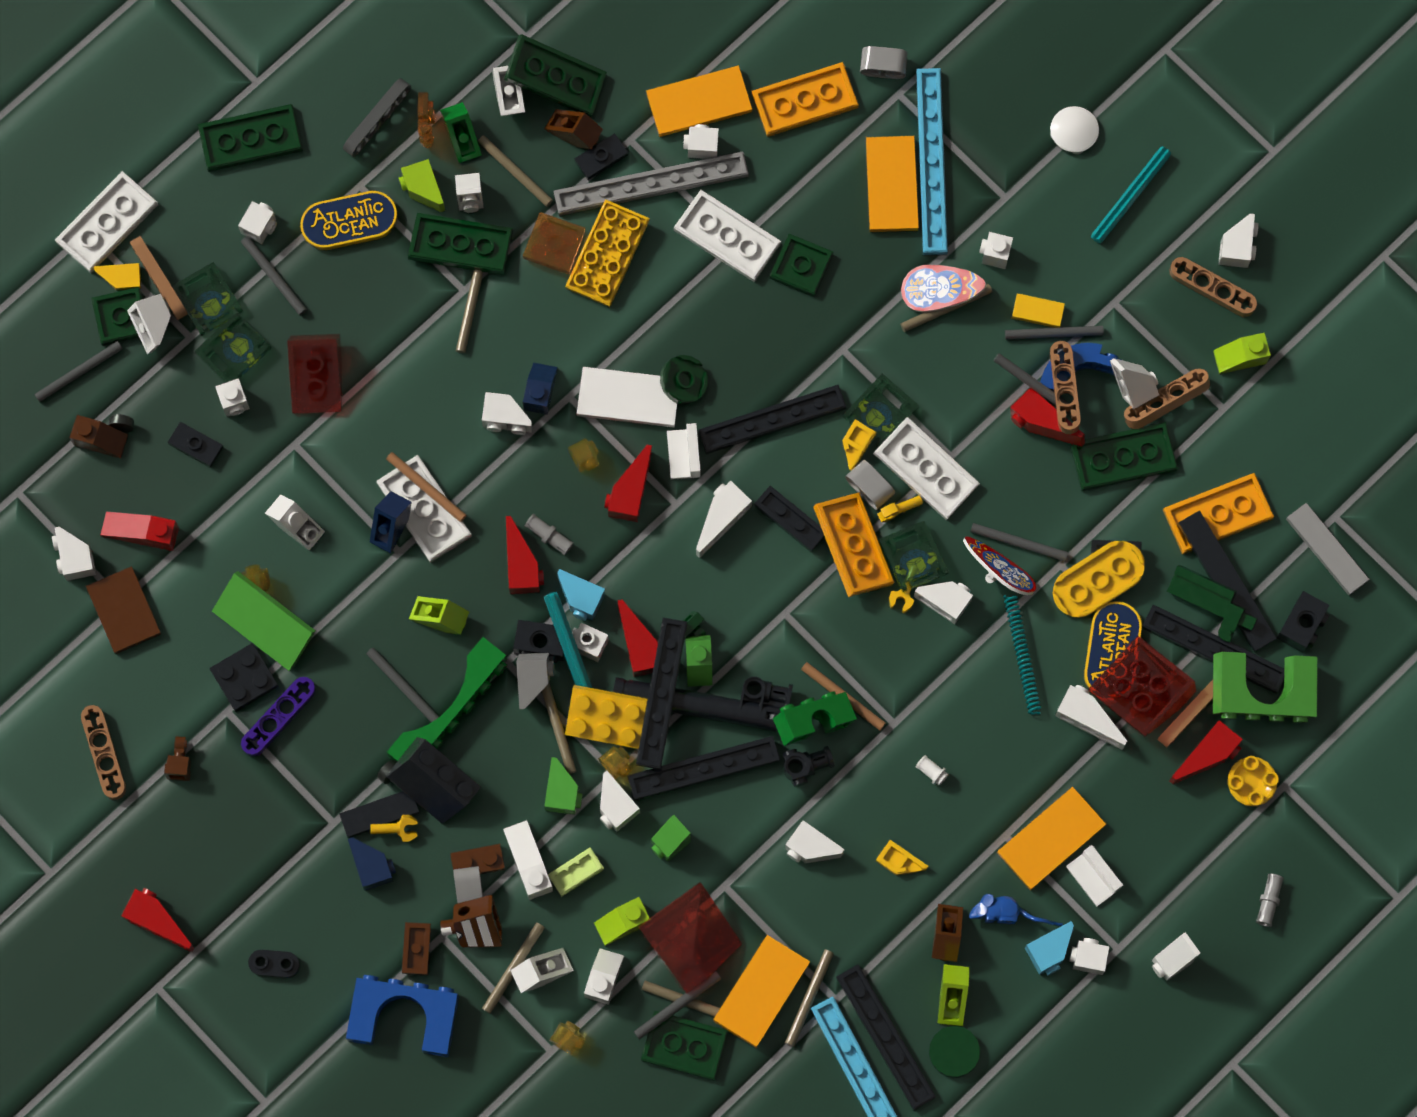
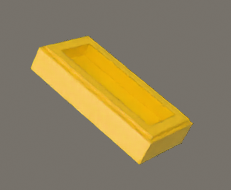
M1017 293L1011 319L1060 328L1065 303Z

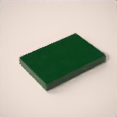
M654 1011L653 1017L657 1015L659 1012ZM671 1016L648 1033L641 1061L715 1081L728 1030Z

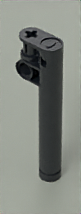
M616 677L613 692L648 699L651 683L635 680L628 681L624 678ZM750 677L743 684L740 700L676 688L672 712L778 732L773 718L780 713V708L790 704L793 684L783 687L773 685L772 682L764 681L759 677ZM751 685H757L760 687L761 692L757 695H751L748 693L747 688Z

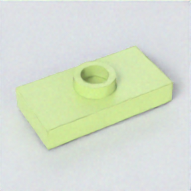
M588 848L549 873L548 877L562 897L603 871L604 867L592 849Z

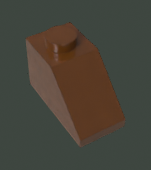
M560 109L554 111L544 128L547 132L575 147L586 149L593 148L603 131V128L586 113Z
M77 415L69 438L74 446L121 459L128 434L101 421Z
M938 904L932 958L957 962L961 941L963 907Z

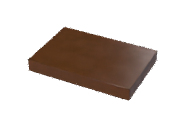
M132 566L86 586L115 654L161 635Z

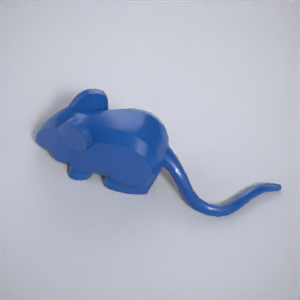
M986 894L972 908L969 914L970 919L985 918V923H993L997 920L999 924H1015L1019 914L1032 921L1063 926L1062 923L1030 915L1019 907L1016 900L1008 896L994 898L992 894Z

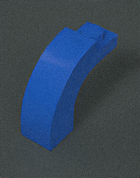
M1080 343L1071 346L1075 372L1082 369H1093L1115 375L1110 360L1114 358L1119 359V357L1110 353L1100 354L1102 344ZM1061 350L1059 353H1057L1059 354L1060 364L1064 363L1065 354L1063 350ZM1049 361L1040 383L1054 392L1051 362ZM1060 371L1057 374V378L1060 381H1067L1071 376L1067 371Z

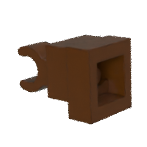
M175 737L174 756L168 755L167 764L165 763L164 774L167 780L190 781L191 760L189 757L184 756L187 749L186 737Z

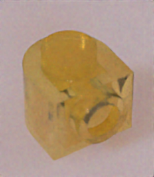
M584 438L568 447L569 454L579 472L585 469L590 471L599 465L596 455L599 452L592 440L588 442Z
M255 564L245 567V571L241 573L266 592L269 589L270 578L268 568L260 569V565Z
M621 746L619 748L611 747L598 758L603 768L615 780L618 777H626L633 770L628 760L630 756Z
M567 1021L565 1024L559 1023L549 1041L572 1055L575 1050L580 1051L586 1038L579 1033V1027Z

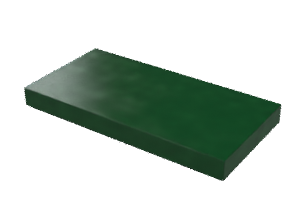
M520 34L517 38L504 80L576 112L586 113L591 117L594 114L607 72Z
M293 104L197 124L208 172L303 151Z
M417 213L408 252V260L504 275L513 228Z
M1166 422L1085 439V444L1082 447L1070 444L1081 491L1178 470Z

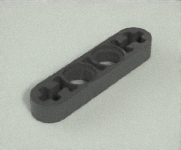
M399 78L350 135L343 146V150L352 157L358 155L405 99L411 89V85L402 78Z

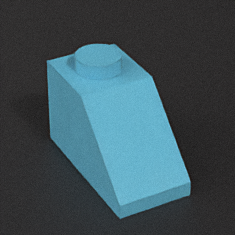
M559 569L557 573L558 580L569 609L573 612V616L583 621L587 619L593 621L604 599L605 588Z
M1072 921L1026 945L1025 950L1039 975L1046 972L1048 976L1061 969L1059 964L1065 958L1074 927Z

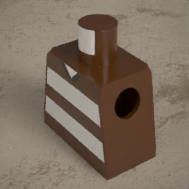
M492 895L455 904L453 907V919L441 920L440 922L442 935L456 934L461 947L502 946V925Z

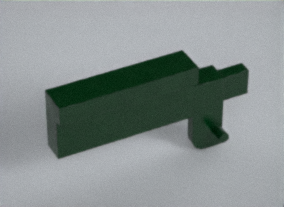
M1177 565L1167 592L1223 617L1224 619L1218 630V635L1221 639L1230 642L1238 624L1250 630L1254 629L1258 618L1245 613V608L1233 603L1237 594L1236 590L1182 565Z

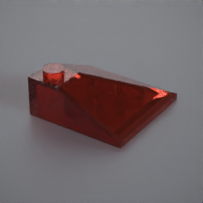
M1137 636L1092 684L1088 691L1146 737L1181 709L1196 692V685L1191 677Z
M701 882L639 926V929L677 985L685 993L690 992L708 979L742 944Z

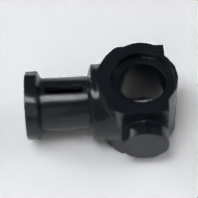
M828 746L811 754L807 751L803 753L798 752L797 749L783 753L785 763L784 774L786 778L791 780L794 787L808 783L807 778L815 775V770L827 766L830 768L835 767ZM791 763H799L802 766V771L792 773L788 766Z

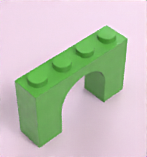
M1219 652L1214 654L1213 714H1221V719H1237V715L1245 716V720L1258 721L1261 716L1269 717V721L1283 722L1284 718H1293L1294 723H1308L1309 718L1317 717V657H1286L1283 692L1273 704H1264L1256 700L1247 688L1246 653Z

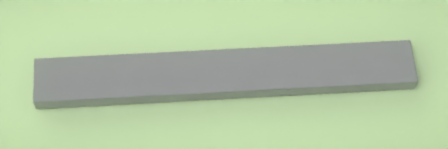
M738 152L554 190V197L558 215L561 216L600 208L605 199L619 204L748 177V170L744 153Z

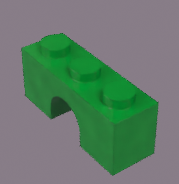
M833 691L823 695L822 699L815 700L813 697L802 701L799 706L788 704L780 708V713L773 718L783 745L787 746L797 743L811 736L815 732L812 718L822 724L826 734L847 728L856 721V715L846 692L836 694Z

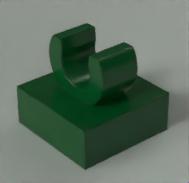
M692 611L682 620L688 622L685 636L689 634L691 636H704L706 634L699 626L704 620L699 612Z

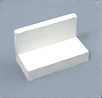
M696 423L686 424L685 430L667 431L671 480L700 477Z
M1092 845L1066 866L1096 907L1123 886Z

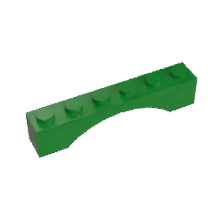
M482 637L467 655L464 683L452 705L430 724L413 731L403 732L387 751L388 757L398 761L417 737L426 739L438 750L444 742L441 739L446 733L451 734L459 725L458 719L463 713L467 715L476 704L474 702L479 694L484 695L491 686V679L495 675L500 676L506 669L507 656Z

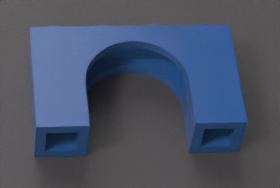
M363 975V979L356 978L346 1034L348 1042L373 1045L377 1020L381 1010L394 1000L409 999L418 1003L426 1014V1029L422 1052L424 1054L449 1057L459 996L457 993H454V989L439 987V990L428 989L429 985L414 983L413 987L403 985L404 981L389 979L388 983L378 981L379 977Z

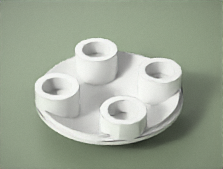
M1072 106L1064 108L1052 120L1050 136L1065 151L1081 154L1093 146L1098 138L1099 125L1095 116L1082 107Z

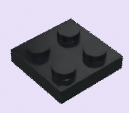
M253 643L209 668L235 712L279 687Z

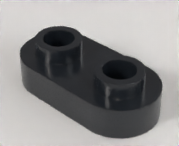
M256 950L250 955L248 960L250 970L257 976L292 978L300 969L298 958L291 952ZM264 958L265 964L261 967L257 966V960ZM285 960L291 962V966L287 969L282 968V963Z

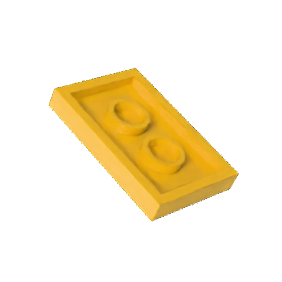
M574 685L565 735L639 749L648 699Z

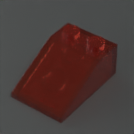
M340 334L290 336L287 340L292 414L341 412L342 357Z

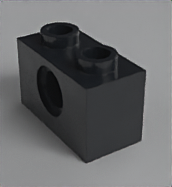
M1303 591L1278 634L1277 639L1302 653L1306 647L1312 648L1318 638V635L1315 634L1317 627H1323L1330 616L1326 612L1330 605ZM1299 619H1308L1311 623V627H1302L1299 623Z
M518 620L513 647L514 654L519 656V654L549 653V661H554V664L558 661H564L565 655L554 625ZM538 638H544L547 640V645L543 648H537L534 646V641Z

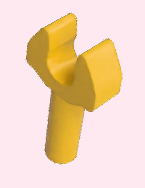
M916 496L899 504L891 503L880 509L881 512L877 513L881 523L890 521L898 514L922 505V498Z
M910 567L901 590L891 591L889 596L891 609L894 607L897 599L905 601L902 610L903 614L912 608L914 599L911 598L910 592L916 580L914 577L918 569Z
M402 815L397 823L370 824V833H397L403 842H409L418 836L417 832L405 831L404 828L406 825H416L418 822L417 819L410 815Z

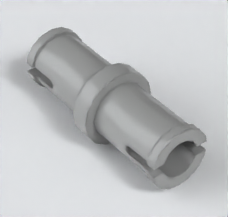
M532 514L524 526L541 537L543 543H549L564 556L574 544L557 532L555 526H549L535 514Z
M1268 874L1264 894L1260 896L1259 901L1262 903L1256 923L1261 926L1272 927L1276 906L1280 904L1278 897L1284 880L1280 875Z

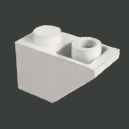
M480 174L455 175L459 211L464 210V212L472 213L484 208Z
M1249 214L1223 234L1220 242L1218 265L1248 268L1250 261L1255 260L1256 246H1252L1253 237H1257L1258 223L1254 222L1255 214Z
M485 393L482 415L483 427L492 432H501L504 429L511 430L513 434L525 435L526 432L532 433V421L511 395Z
M280 495L265 512L280 529L307 550H310L325 533L296 502L283 495Z
M56 527V536H52L54 550H59L60 559L56 560L59 574H63L67 581L96 575L93 554L89 545L61 527Z

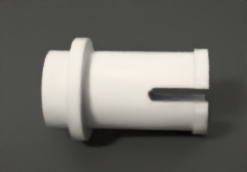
M926 755L916 765L917 769L933 780L932 784L936 783L940 786L949 775L945 772V768L941 769Z

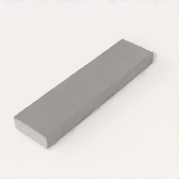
M1307 503L1286 518L1288 523L1348 596L1368 582L1369 578Z

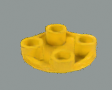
M1248 756L1240 759L1232 766L1228 774V787L1230 793L1238 802L1246 806H1259L1265 804L1273 797L1279 778L1267 761L1259 757Z

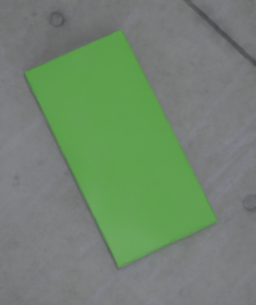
M239 571L233 574L212 610L213 613L288 671L294 668L315 633L312 627Z

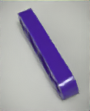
M308 677L296 679L244 735L241 740V746L248 756H259L313 698L316 689L311 679ZM300 684L303 686L309 684V693H301L298 697L301 702L298 704L290 694L293 693L296 696L300 692L298 687ZM284 701H290L294 704V709L289 714H284L280 711V705ZM269 719L277 723L275 731L270 733L263 729L264 722ZM259 729L261 734L267 739L264 741L261 737L257 741L259 747L248 750L249 745L247 742L249 740L255 741L259 737L255 733Z

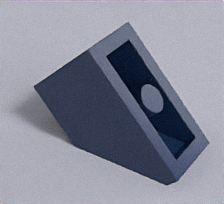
M533 363L523 398V408L525 411L548 415L558 367Z
M390 491L375 507L370 543L391 553L409 520L412 502Z
M355 838L348 839L364 891L394 882L392 874H395L396 871L392 859L387 860L384 853Z

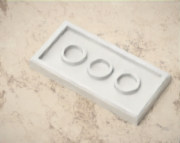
M122 171L55 239V242L87 271L92 273L94 266H99L158 206V202Z
M702 190L699 191L673 228L675 232L753 282L756 281L781 245L779 239Z
M583 367L577 416L675 427L678 403L670 400L663 392L660 376Z
M908 417L873 453L945 520L953 514L980 484Z
M418 455L405 462L445 496ZM397 468L376 481L385 496L392 491L412 502L406 528L430 563L472 537L463 521L459 522Z

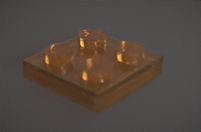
M540 212L523 253V259L569 274L586 228Z

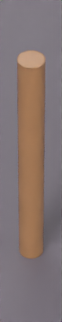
M391 452L388 455L387 461L459 522L466 518L467 515L396 454Z
M808 662L802 667L801 670L829 692L835 691L836 694L845 692ZM846 692L853 710L880 731L886 723Z

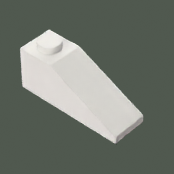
M732 481L727 485L721 484L713 493L715 496L713 497L696 548V555L699 558L752 507V500Z
M1070 685L1055 716L1123 750L1127 740L1096 699L1089 694V690L1079 685L1075 687Z
M527 820L503 829L529 900L552 892L553 888Z
M1185 932L1153 958L1152 962L1154 965H1152V968L1159 978L1164 977L1168 981L1191 965L1200 955V952Z

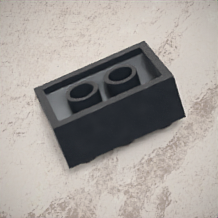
M419 737L413 741L386 775L390 781L441 824L462 810L481 788L426 739Z

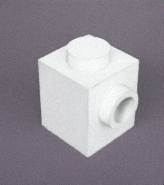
M703 124L689 127V135H684L683 149H688V158L709 159L717 157L719 128H709V126Z
M252 201L238 225L240 233L262 244L268 234L271 235L277 225L273 209L265 203L260 202V204Z
M989 232L988 239H982L979 253L984 254L982 264L1006 269L1013 237Z
M239 378L215 386L226 417L239 415L245 410L250 409Z
M583 623L580 624L578 629L574 627L572 633L579 653L599 662L609 641L608 635Z
M1084 938L1083 941L1077 943L1076 947L1072 946L1069 961L1074 962V970L1103 975L1106 968L1109 946L1099 945V941L1095 939Z

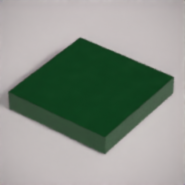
M789 233L769 278L814 297L834 252Z
M139 287L91 298L102 346L117 341L121 342L139 338L127 312L136 301L142 300Z

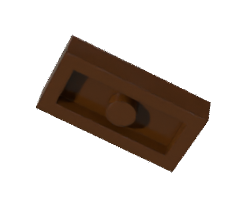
M500 844L450 853L453 870L479 866L480 875L505 870Z
M405 922L402 974L428 976L431 924Z

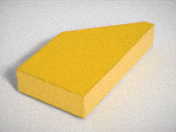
M139 263L94 266L95 273L100 275L117 291L137 287L141 289Z
M856 419L842 440L848 467L851 471L858 465L877 434L876 431Z
M889 840L876 859L877 863L896 876L926 871L929 867L892 840Z

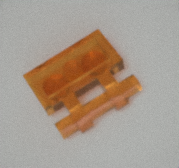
M418 92L419 139L422 146L430 148L434 143L431 124H435L434 101L429 100L428 92Z

